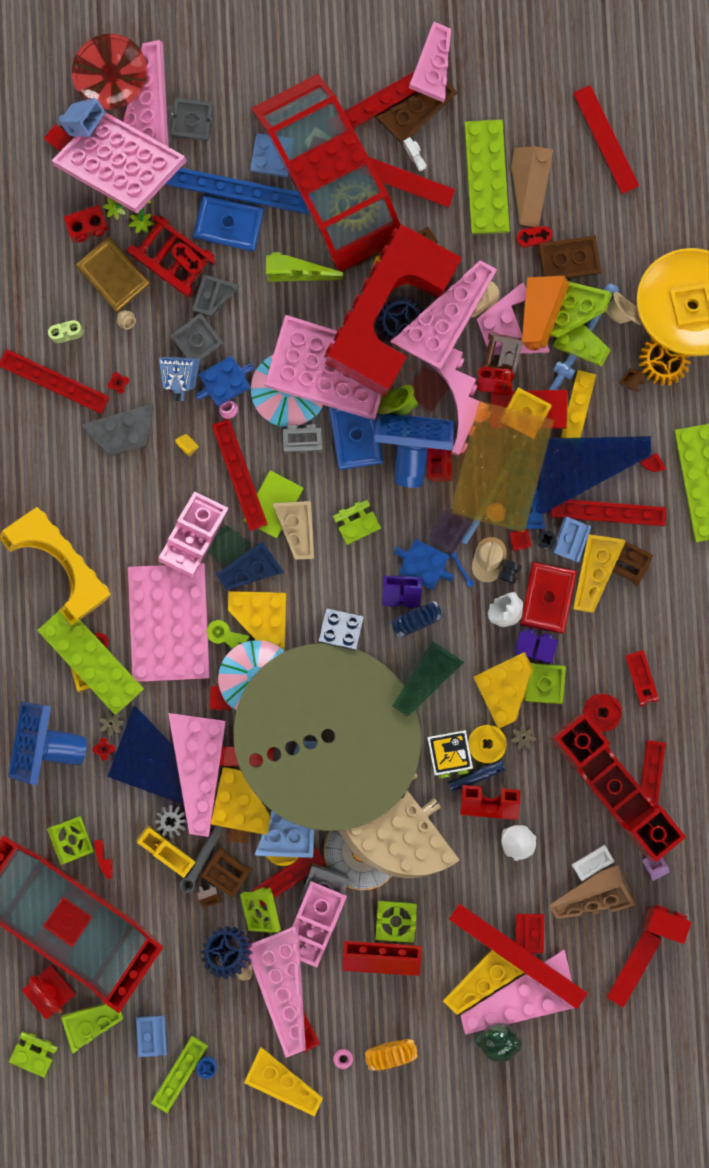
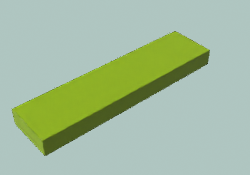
M193 1035L191 1036L152 1100V1105L165 1113L169 1112L207 1049L208 1045Z

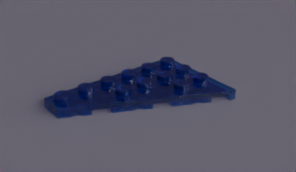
M651 436L537 439L539 514L546 513L651 456Z
M133 706L107 777L184 804L174 746L138 707ZM216 791V793H215L214 806H215V801H216V797H217V791Z

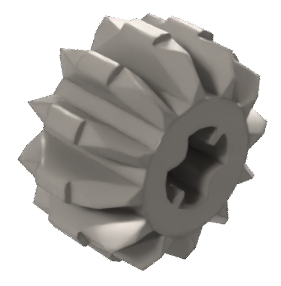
M169 805V812L163 807L164 815L159 812L156 814L161 818V820H155V824L161 823V826L156 830L164 829L162 836H166L169 831V837L173 838L174 831L177 836H180L179 829L186 830V827L181 825V823H187V819H181L186 813L183 812L179 815L180 807H177L175 812H173V805ZM168 817L176 819L174 827L167 825Z

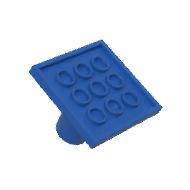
M391 413L378 414L374 442L398 444L394 482L397 485L409 488L421 487L423 485L428 448L453 449L454 420L410 415L401 416Z
M21 701L8 777L37 785L42 760L80 765L86 754V738L73 733L47 730L51 707Z

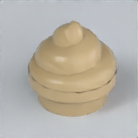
M131 311L118 312L117 324L120 328L128 330L135 325L136 318Z
M246 962L245 965H247L248 969L242 967L241 975L236 972L239 980H249L252 977V964Z

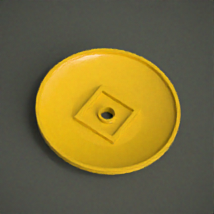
M697 248L672 251L661 256L645 271L637 291L638 315L647 333L662 347L681 355L707 356L709 355V251ZM695 302L698 308L690 309L687 303Z

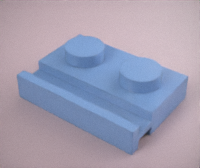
M564 517L552 553L574 562H579L591 526L569 517Z
M165 1015L137 1017L138 1057L167 1055Z

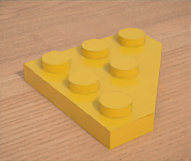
M229 591L228 611L255 640L270 642L285 651L286 593Z
M525 652L473 677L498 728L504 727L518 719L519 710L533 672L532 665Z
M223 767L211 825L268 835L271 814L252 791L241 770Z

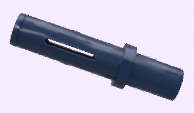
M499 760L488 766L483 765L481 769L448 781L452 793L462 789V785L470 786L484 779L489 780L491 776L506 770L502 760Z

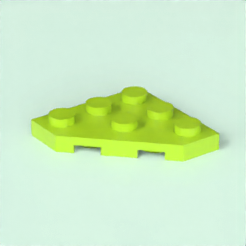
M569 282V288L550 336L559 338L606 312L612 296L611 292Z

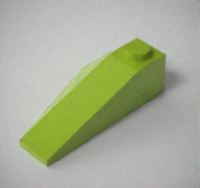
M280 252L266 255L267 282L343 280V272L282 255Z

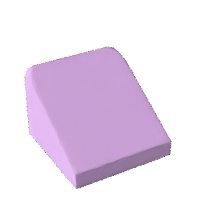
M663 857L657 862L646 858L642 860L653 881L670 872Z

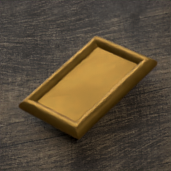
M110 236L75 264V267L116 313L151 284Z

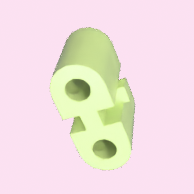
M75 320L53 325L48 330L49 337L55 343L78 339L84 333L80 323Z

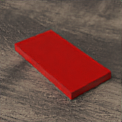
M512 390L508 394L491 392V429H514L500 422L516 390ZM524 390L552 405L540 429H567L568 390Z

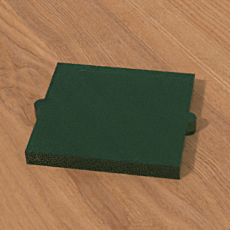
M225 524L212 541L207 553L213 556L216 562H221L227 566L242 556L250 542L243 538L239 532H235Z

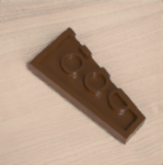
M446 82L444 102L420 93L407 99L406 102L391 108L390 111L377 116V120L403 145L404 140L409 137L411 138L457 95V91Z

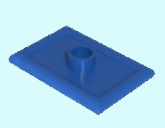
M202 195L192 238L255 252L265 208Z
M328 407L338 469L345 470L383 464L381 444L374 442L376 417L375 420H371Z

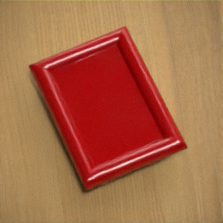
M532 561L520 625L565 634L577 570Z

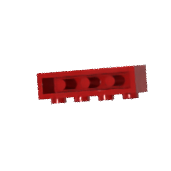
M344 941L342 971L420 976L422 946Z

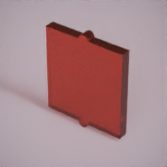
M426 367L412 385L414 389L413 395L418 405H422L430 412L434 410L449 389L447 383L440 378L439 374L436 375Z

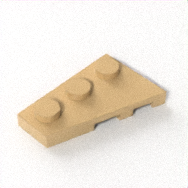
M311 501L272 503L294 559H314Z

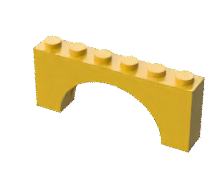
M38 507L2 530L0 541L10 553L20 548H37L51 554L62 564L70 580L71 592L68 602L64 604L60 612L72 626L103 604L111 595L108 587L100 582L96 573L85 564L83 557L73 550L71 543L63 538L59 529L52 525L46 513Z

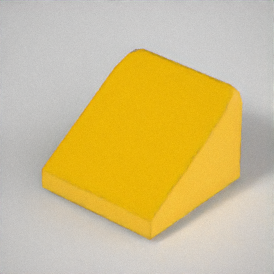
M187 434L175 440V443L189 457L199 448Z

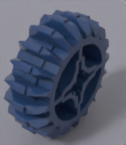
M404 295L401 301H398L397 296L394 297L395 302L387 299L389 306L384 304V311L381 310L379 313L382 317H377L376 319L377 322H381L376 325L377 329H382L379 335L386 334L384 337L385 342L389 338L392 340L397 337L404 328L413 322L408 318L409 310L415 314L416 318L424 311L423 307L417 309L418 301L411 304L413 298L410 297L407 302ZM404 307L399 314L389 313L395 308ZM405 314L404 322L406 324L403 323V325H400L398 329L397 319L399 318L400 320V318H403V315ZM386 318L395 325L393 333L386 326Z
M436 602L428 603L395 618L391 622L392 629L397 637L402 638L441 620L443 617L442 611Z
M226 926L225 929L218 927V933L212 931V937L206 936V939L209 941L208 943H202L206 949L201 951V954L206 956L201 960L206 963L204 967L207 970L210 969V974H215L217 978L223 977L228 979L229 975L235 978L236 972L241 975L242 967L248 969L245 964L246 962H252L248 958V955L253 954V951L249 950L252 944L248 942L249 937L247 935L244 936L245 933L242 930L238 931L236 927L231 929L230 926ZM232 938H235L239 944V949H236L234 947ZM215 956L220 957L222 967L217 965Z

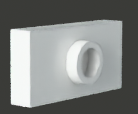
M603 845L571 865L580 880L584 881L615 861L606 846Z

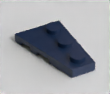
M262 541L217 572L216 576L225 589L229 590L282 574L284 571Z

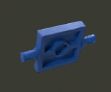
M230 356L199 374L205 389L195 393V396L199 401L209 395L217 407L250 389L245 374L255 370L251 362L241 368L234 358Z
M415 539L408 551L396 547L395 550L397 551L393 553L404 558L399 574L405 577H422V585L431 590L434 589L441 577L452 582L453 579L446 575L452 578L455 576L445 571L449 555Z

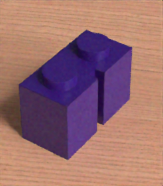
M383 576L382 605L395 607L403 604L404 607L408 608L420 607L422 577Z
M524 629V632L520 631L514 654L519 655L525 652L530 659L551 664L558 640H554V636L544 633L543 636L535 635L536 631Z

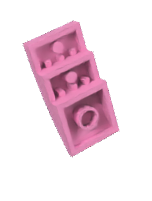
M194 492L177 520V525L169 536L168 542L158 561L193 578L228 508Z
M312 881L292 927L298 925L300 961L318 967L347 896Z

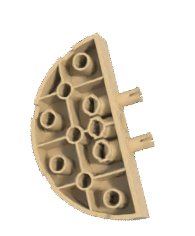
M415 772V775H414L413 780L417 778L416 772ZM408 790L390 810L374 821L356 828L339 831L347 846L362 862L390 876L420 878L438 873L459 861V858L428 818L441 808L440 804L438 803L432 807L437 803V800L433 798L420 808Z

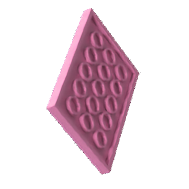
M108 113L104 114L89 137L75 136L52 160L55 167L135 213H138L186 162L184 155Z
M285 315L264 387L375 420L382 395L325 364L327 359L324 357L330 343H335L333 340L337 331Z
M205 563L199 565L193 578L167 565L128 567L133 678L137 682L210 678L209 647L206 633L208 623Z

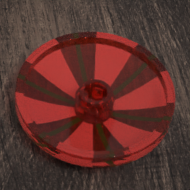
M103 34L90 39L79 49L72 65L73 83L80 96L84 100L97 98L103 109L106 110L118 109L133 102L142 92L148 74L147 62L140 48L132 40L119 34Z

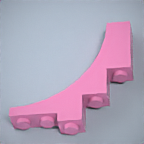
M453 348L441 370L432 365L430 366L447 383L455 401L458 415V431L452 454L459 457L460 453L464 454L469 444L466 443L468 435L472 437L476 426L473 424L482 425L483 421L487 422L491 412L488 411L489 405L469 397L470 395L474 396L478 385L475 384V378L456 370L457 368L461 369L465 359L462 358L463 352Z

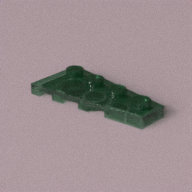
M432 641L392 707L406 716H410L464 662Z

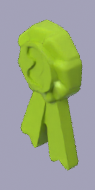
M222 620L211 622L206 630L210 641L217 644L226 642L232 649L240 645L238 642L245 643L249 638L248 635L230 632L228 624Z

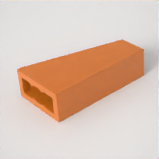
M565 276L527 277L522 343L527 349L537 351L539 348H546L569 288V282Z

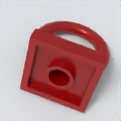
M52 964L38 976H31L29 984L21 990L46 1020L54 1013H61L63 1010L62 1006L77 994Z

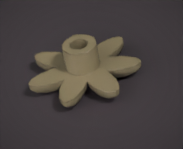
M107 712V719H99L101 723L105 724L101 727L100 731L108 729L109 737L112 736L113 730L116 733H121L118 726L123 725L124 722L117 721L119 713L112 717L110 712Z
M521 725L520 731L514 729L513 733L517 737H514L511 742H519L518 749H521L523 745L530 749L529 741L536 740L535 737L530 736L533 728L526 731L525 726Z

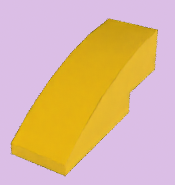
M149 825L146 826L136 840L139 845L183 878L195 864L193 859Z

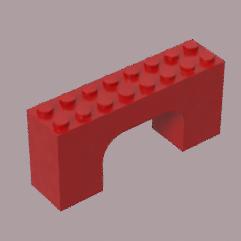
M402 224L399 229L395 228L388 242L390 245L386 244L379 258L381 261H376L370 274L371 278L367 277L362 286V295L358 293L352 306L353 311L349 310L343 322L344 327L340 326L333 340L335 343L329 344L324 355L327 358L325 362L327 366L383 397H386L407 358L406 355L381 342L374 332V322L388 297L398 286L412 285L438 299L442 296L462 257Z
M586 713L576 715L549 737L550 741L646 859L657 862L686 838L662 806L656 805L624 768L608 747L610 745L609 741Z

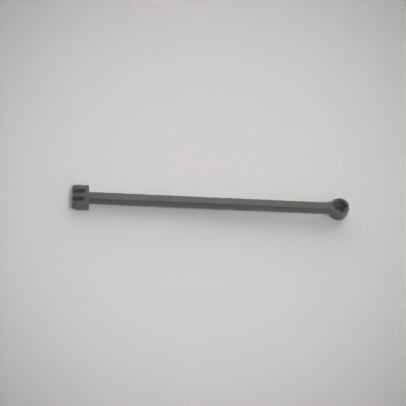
M213 827L195 860V864L192 866L187 877L181 880L180 889L182 891L185 889V882H191V888L186 889L185 893H190L195 889V881L224 827Z

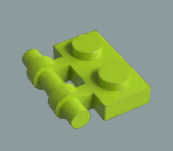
M368 500L361 503L358 501L354 503V506L346 510L342 509L333 516L336 523L341 520L345 523V525L338 529L346 545L381 529L373 511L368 514L364 512V509L370 507ZM358 512L360 518L350 522L348 517Z
M22 1031L20 1039L26 1041V1044L23 1046L17 1043L9 1063L45 1078L53 1061V1058L46 1055L48 1051L55 1054L58 1047L52 1045V1042L48 1040L43 1041L37 1038L33 1033L28 1034ZM32 1044L42 1048L41 1053L30 1049Z

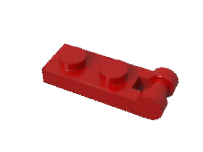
M644 650L625 655L640 707L646 706V703L659 702ZM649 689L650 694L644 696L642 690Z

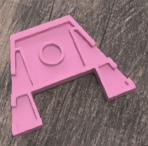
M521 283L476 319L487 348L489 332L522 338L512 306L525 302L526 287L524 283ZM502 342L496 343L494 355L500 354ZM522 343L520 354H547L550 351L548 345L546 348L532 351L527 349Z

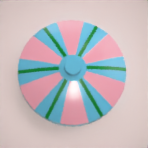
M273 355L268 357L258 366L251 382V396L256 410L269 423L279 427L287 428L290 425H297L299 427L307 424L319 414L324 405L264 387Z
M256 640L242 643L226 655L219 669L218 681L224 700L233 710H237L240 698L254 675L270 660L285 652L284 650L270 642Z

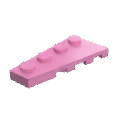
M433 22L408 87L441 102H444L446 94L450 28Z

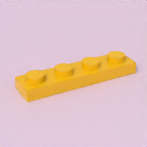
M577 371L568 405L567 429H562L560 445L578 448L596 374Z

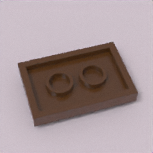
M596 235L539 243L544 277L565 276L566 279L601 274Z

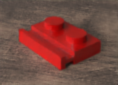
M516 913L515 942L530 953L544 954V914Z

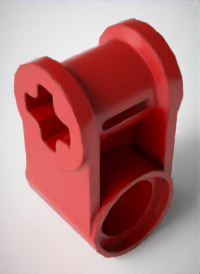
M481 367L477 374V388L482 392L508 394L513 388L511 381L514 379V373L510 369Z

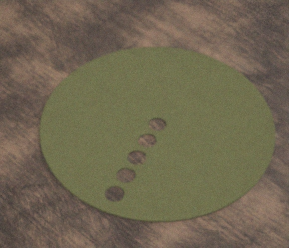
M317 643L296 647L283 652L266 663L250 680L240 698L235 714L233 729L234 747L238 764L245 780L255 795L269 809L287 821L302 827L322 831H340L356 828L374 821L390 810L401 799L413 780L418 767L421 750V730L418 715L410 695L396 675L384 664L357 649L352 650L326 643ZM330 729L334 732L335 739L333 742L326 743L322 740L321 733L323 730ZM312 735L316 738L317 746L314 749H307L304 746L303 739L305 736ZM290 741L296 742L299 746V752L296 755H289L285 750L286 743ZM272 747L278 748L281 752V758L278 761L269 760L267 757L268 749ZM254 753L261 755L263 758V763L258 768L252 767L249 764V757Z

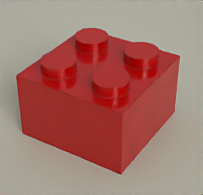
M656 904L655 907L649 906L642 928L648 932L685 944L692 922L687 920V915L677 911L671 914L669 909Z

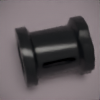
M544 531L539 535L537 540L538 546L545 550L550 549L555 544L556 537L551 531ZM544 536L551 538L549 545L542 542Z

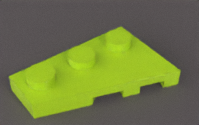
M584 324L560 336L553 344L556 349L602 367L611 351Z
M105 1003L62 1015L61 1019L72 1054L86 1043L91 1042L99 1034L123 1019L122 1011L117 1013Z

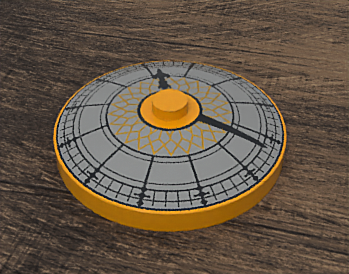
M329 831L324 844L325 863L328 869L350 876L346 887L356 890L374 889L383 885L392 877L362 862L347 846L339 831Z

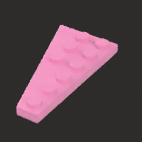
M157 40L142 44L140 56L144 55L148 72L137 73L134 79L146 80V82L133 81L132 85L141 89L142 92L133 102L127 104L123 122L168 147L163 42Z
M480 260L459 281L453 284L448 291L424 310L418 318L404 328L397 337L393 338L390 343L441 370L497 269Z
M168 713L189 834L209 837L226 721Z
M297 925L252 943V947L249 950L253 951V954L248 955L252 961L254 973L286 1058L306 1050Z
M564 949L544 961L547 965L572 981ZM525 973L498 992L493 993L490 997L463 1012L460 1016L466 1035L573 1009L574 1007Z

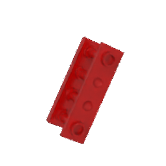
M154 214L152 217L156 223L154 228L140 246L134 247L131 244L127 252L131 257L189 299L193 294L191 284L198 275L189 274L185 280L180 281L176 278V272L181 265L175 261L170 269L167 268L165 270L160 266L162 264L161 261L177 240L202 257L203 268L208 262L215 266V255L207 249L203 251L168 225L170 222L163 216L158 217ZM162 229L166 230L171 234V237L155 257L149 258L145 255L147 248ZM183 250V252L180 255H182L186 259L187 256L185 255Z

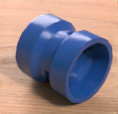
M207 1056L199 1061L197 1073L200 1077L208 1079L216 1073L217 1062L214 1058Z

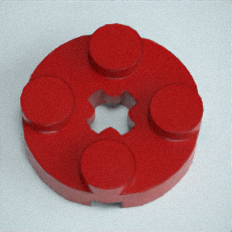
M596 694L586 701L583 713L587 714L601 732L614 729L620 722L622 708L615 697L608 694ZM600 707L601 709H607L605 718L597 715Z

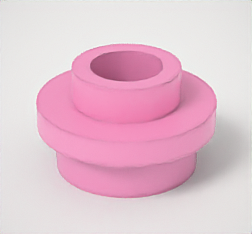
M229 400L220 405V415L226 419L233 418L238 413L237 404Z
M346 1049L338 1050L333 1058L334 1064L340 1069L349 1068L353 1062L351 1052ZM340 1056H346L347 1060L345 1062H341L339 1059Z

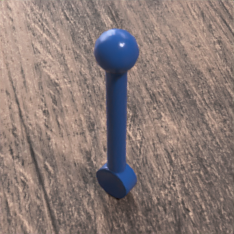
M452 551L450 557L454 559L466 579V585L472 587L474 581L469 579L457 558V553Z

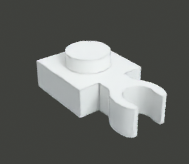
M410 137L404 140L403 147L419 172L426 169V164L419 153L421 149L416 141L413 142Z

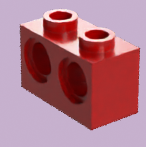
M100 205L64 216L70 238L73 242L81 243L86 241L87 237L93 235L95 237L105 234V231L109 230ZM98 218L101 220L99 225H91L93 219ZM78 224L83 226L81 231H73L74 226Z
M428 448L427 478L432 482L452 481V450Z

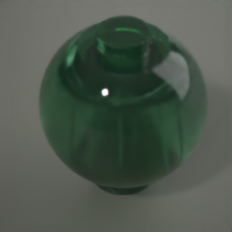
M494 1023L488 1026L484 1032H479L477 1035V1047L482 1048L485 1056L494 1062H507L521 1049V1040L513 1027L505 1023Z

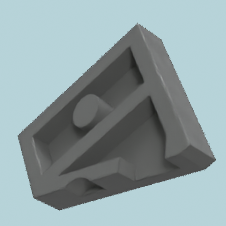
M204 274L192 311L212 317L238 290L239 285Z

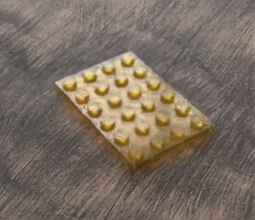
M479 401L450 513L525 533L554 420Z

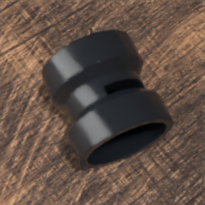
M504 559L502 564L503 571H500L497 577L515 584L517 580L515 575L520 572L522 566Z

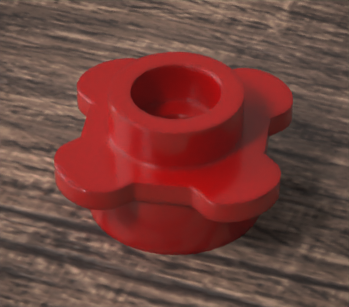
M114 372L110 382L107 383V387L116 390L118 394H123L125 386L129 384V378Z
M101 738L100 742L93 746L92 751L97 753L101 760L106 761L111 752H115L116 748L107 742V738Z

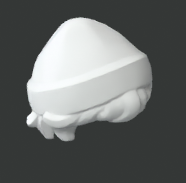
M515 592L495 598L494 604L489 605V620L500 627L517 624L522 617L523 601Z
M514 825L503 829L501 844L506 856L514 858L515 861L528 858L535 851L536 836L527 826Z

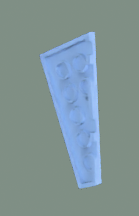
M303 741V744L307 749H314L317 746V741ZM298 744L293 755H296L299 752ZM271 811L272 817L268 835L262 834L255 856L313 858L314 829L289 822Z

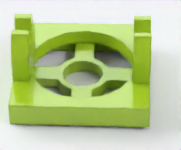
M81 816L47 829L60 865L94 852ZM70 827L76 829L79 834L77 835L75 832H72ZM64 828L66 835L64 840L60 841L59 833ZM69 835H73L75 837V845H71L69 843ZM82 840V846L79 851L78 844ZM67 845L72 849L74 855L67 854L63 851L62 847Z
M261 888L254 892H243L240 894L248 931L272 933L281 931L271 888ZM253 900L254 907L251 909V903ZM259 900L266 903L268 910H264L261 907ZM256 909L260 910L262 918L258 917ZM265 917L270 918V920L264 921Z
M378 900L375 940L414 943L417 903ZM394 907V914L389 918L382 917L386 910ZM400 908L407 911L410 919H403L400 915ZM393 916L401 918L400 926L394 927L391 925L390 920ZM382 923L390 925L392 935L384 931ZM403 925L410 926L406 933L398 936L399 928Z

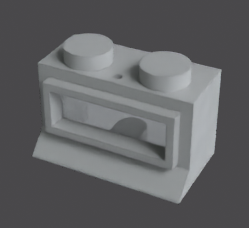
M316 424L306 425V428L298 429L297 425L287 426V429H283L284 454H288V452L307 453V451H319V453H322L321 428H317Z

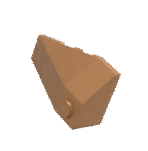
M536 146L514 148L511 171L520 226L539 227L553 149Z
M617 865L600 871L549 906L556 919L580 916L583 912L599 914V910L610 909V912H615L634 906L635 902L625 875L620 866Z

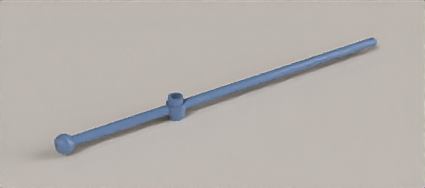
M611 283L604 288L605 291L611 292V298H614V292H619V288ZM601 315L593 318L588 322L586 327L591 332L593 331ZM570 354L566 362L558 361L554 368V372L558 373L549 390H558L565 378L572 379L576 370L571 367L577 358L576 356ZM523 434L513 451L521 452L530 437ZM508 460L461 539L463 544L469 542L508 475Z

